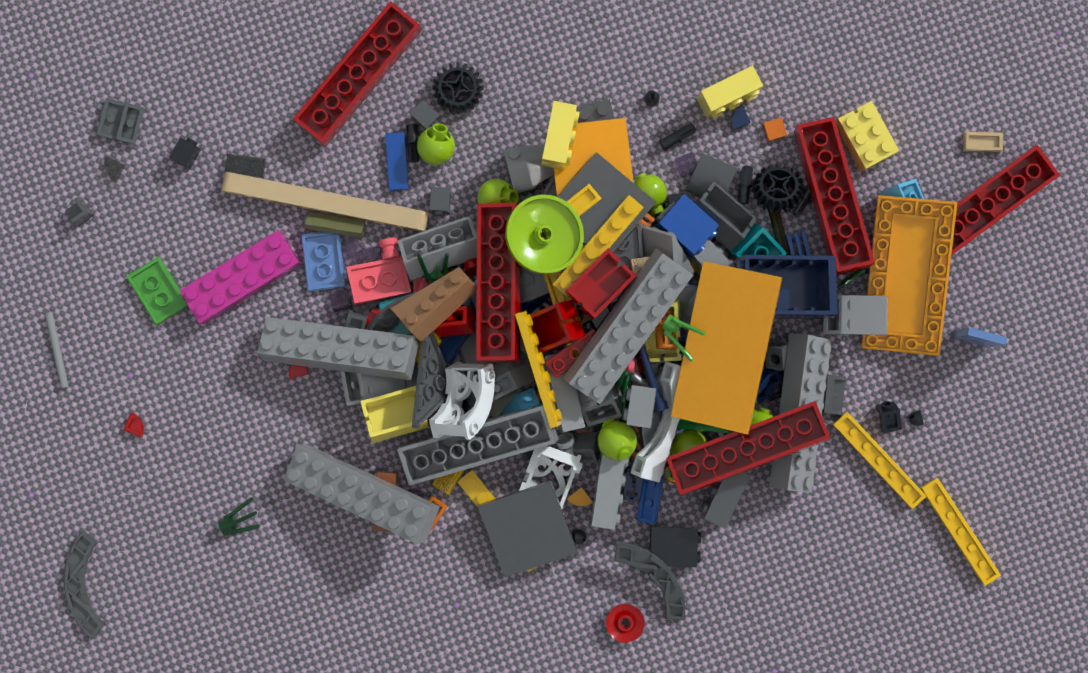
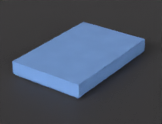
M327 232L302 234L301 239L308 292L347 287L340 234Z
M974 328L955 330L951 338L984 347L1006 345L1008 339L1004 336Z

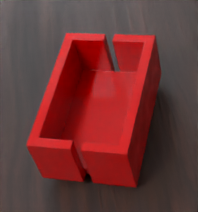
M609 248L565 291L576 304H582L580 308L592 320L636 277L625 264H622L619 268L616 266L621 260Z
M572 300L556 303L531 314L533 321L531 328L533 334L536 333L539 344L537 347L542 354L585 337L580 321L575 319L578 315Z

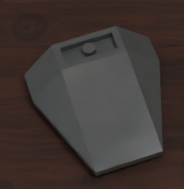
M476 329L475 333L469 334L459 350L460 362L464 364H493L495 372L493 402L536 382L529 358L521 350L520 362L476 361ZM472 390L466 398L470 409L474 407L476 402Z

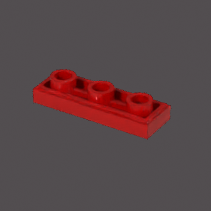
M594 329L584 334V338L574 341L545 361V364L555 378L570 369L596 333ZM572 350H577L578 355L576 357H572Z

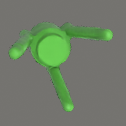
M669 314L661 327L665 330L663 334L669 337L690 361H693L692 356L671 333L676 334L680 327L701 335H705V332Z

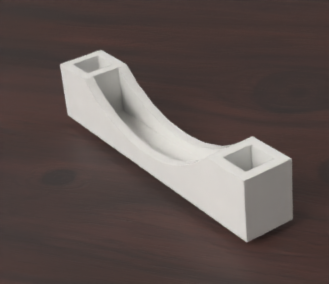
M665 362L660 377L664 401H667L669 408L663 410L661 421L654 436L636 454L631 469V474L655 482H660L664 473L666 458L670 454V447L680 418L672 417L671 412L681 366L670 362Z

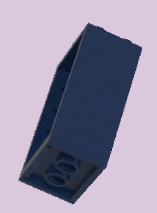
M744 255L734 260L731 264V267L782 277L774 319H825L838 315L836 256Z

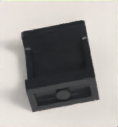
M650 525L649 551L655 554L670 567L697 568V563H700L701 552L697 551L698 543H701V532H698L697 527H661Z

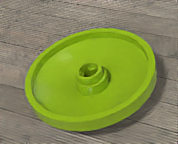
M536 195L522 201L511 212L506 223L505 239L510 254L520 266L534 273L552 274L567 268L576 260L583 246L584 230L579 215L569 203L552 195ZM540 233H543L545 238L541 237Z

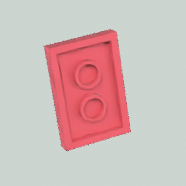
M402 256L346 267L354 305L411 294Z

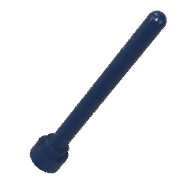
M644 343L639 350V354L650 388H657L653 410L656 413L669 407L667 401H664L663 397L661 398Z

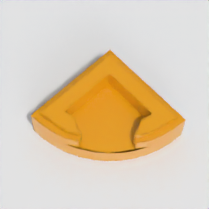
M582 487L566 498L576 506H587L593 503Z

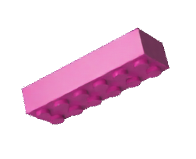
M277 230L179 291L199 324L205 325L302 264L284 234Z

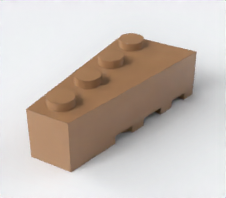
M458 267L391 309L408 330L422 342L477 291V286Z

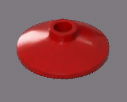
M619 604L612 608L607 615V631L616 641L622 643L632 642L638 639L644 630V616L634 605ZM627 619L629 622L627 625H622L621 621Z

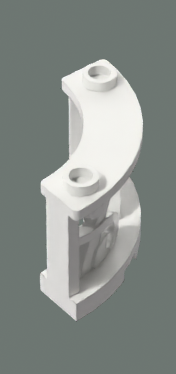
M456 362L445 369V394H448L438 412L429 419L433 438L449 435L463 436L466 440H470L479 432L489 415L493 402L495 372L492 363L464 364L463 362ZM472 390L476 402L474 407L464 414L461 408L462 402L470 395Z
M549 446L534 449L523 479L526 483L522 482L519 491L539 485L532 477L545 476L552 470L559 483V488L555 492L557 498L562 495L560 506L563 508L575 473L579 474L583 463L580 462L581 455L574 456ZM557 461L562 462L559 466L556 465ZM568 464L571 465V468L566 470L563 466ZM539 465H543L544 468L546 465L549 466L545 471L538 469ZM564 476H569L567 484L565 483Z

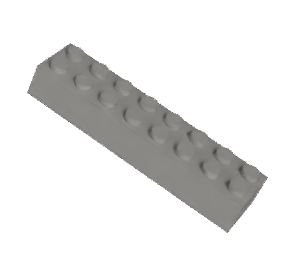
M655 249L565 374V380L571 386L601 404L693 274L658 249Z
M266 317L257 354L264 361L411 380L419 343L413 335Z
M789 334L779 414L816 401L822 416L832 340L808 334ZM819 445L772 462L769 487L812 493L817 448Z
M542 403L486 420L479 432L470 440H466L463 436L443 435L440 438H433L431 436L404 444L397 450L410 486L555 444L559 437L556 427L550 428Z
M297 444L284 477V481L416 544L426 543L440 508L439 505L308 444Z

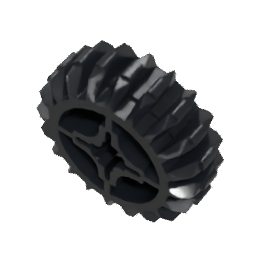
M457 62L456 68H453V65L450 63L449 70L442 67L444 74L437 72V76L440 79L433 80L437 84L432 87L433 91H437L433 96L434 98H439L437 100L438 105L444 103L442 106L443 110H446L449 106V113H453V110L456 109L457 114H460V109L467 113L466 107L468 106L473 110V102L479 105L480 102L477 98H482L483 94L478 91H483L484 86L480 85L483 83L482 78L477 79L479 72L473 73L474 67H470L467 70V64L464 63L463 67L460 68V63ZM453 75H458L456 80H448L446 82V80ZM465 76L473 82L474 90L469 89L464 84ZM461 82V89H459L458 92L455 93L456 91L454 87H458V85H460ZM443 87L452 92L451 101L444 96ZM471 95L467 100L458 102L461 96Z
M778 163L775 165V168L769 165L767 169L763 168L761 173H757L756 178L753 180V198L757 200L758 205L763 204V210L769 208L770 213L773 210H777L778 214L781 213V210L787 213L789 208L793 210L800 203L801 198H803V180L798 178V172L793 173V168L788 170L786 165L780 168ZM765 183L768 184V191L766 192L763 188ZM789 186H791L793 190V193L791 195L788 193Z

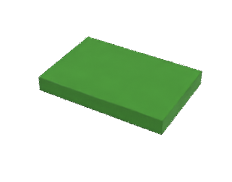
M158 256L126 276L155 325L161 324L188 307L179 291L180 288L161 257Z

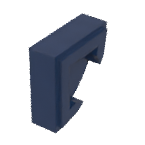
M744 106L739 107L732 116V131L751 123Z

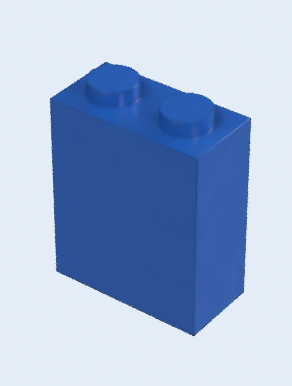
M683 194L655 226L661 231L672 232L677 237V241L684 252L690 257L694 254L699 255L705 248L703 244L707 239L710 241L717 234L716 229L719 225Z

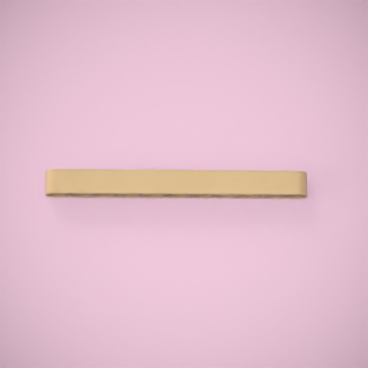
M225 172L221 189L222 192L420 232L426 231L429 216L428 212L231 172Z

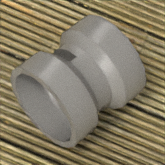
M569 432L559 434V440L556 442L557 448L560 451L576 456L574 451L576 444L574 443L573 434Z

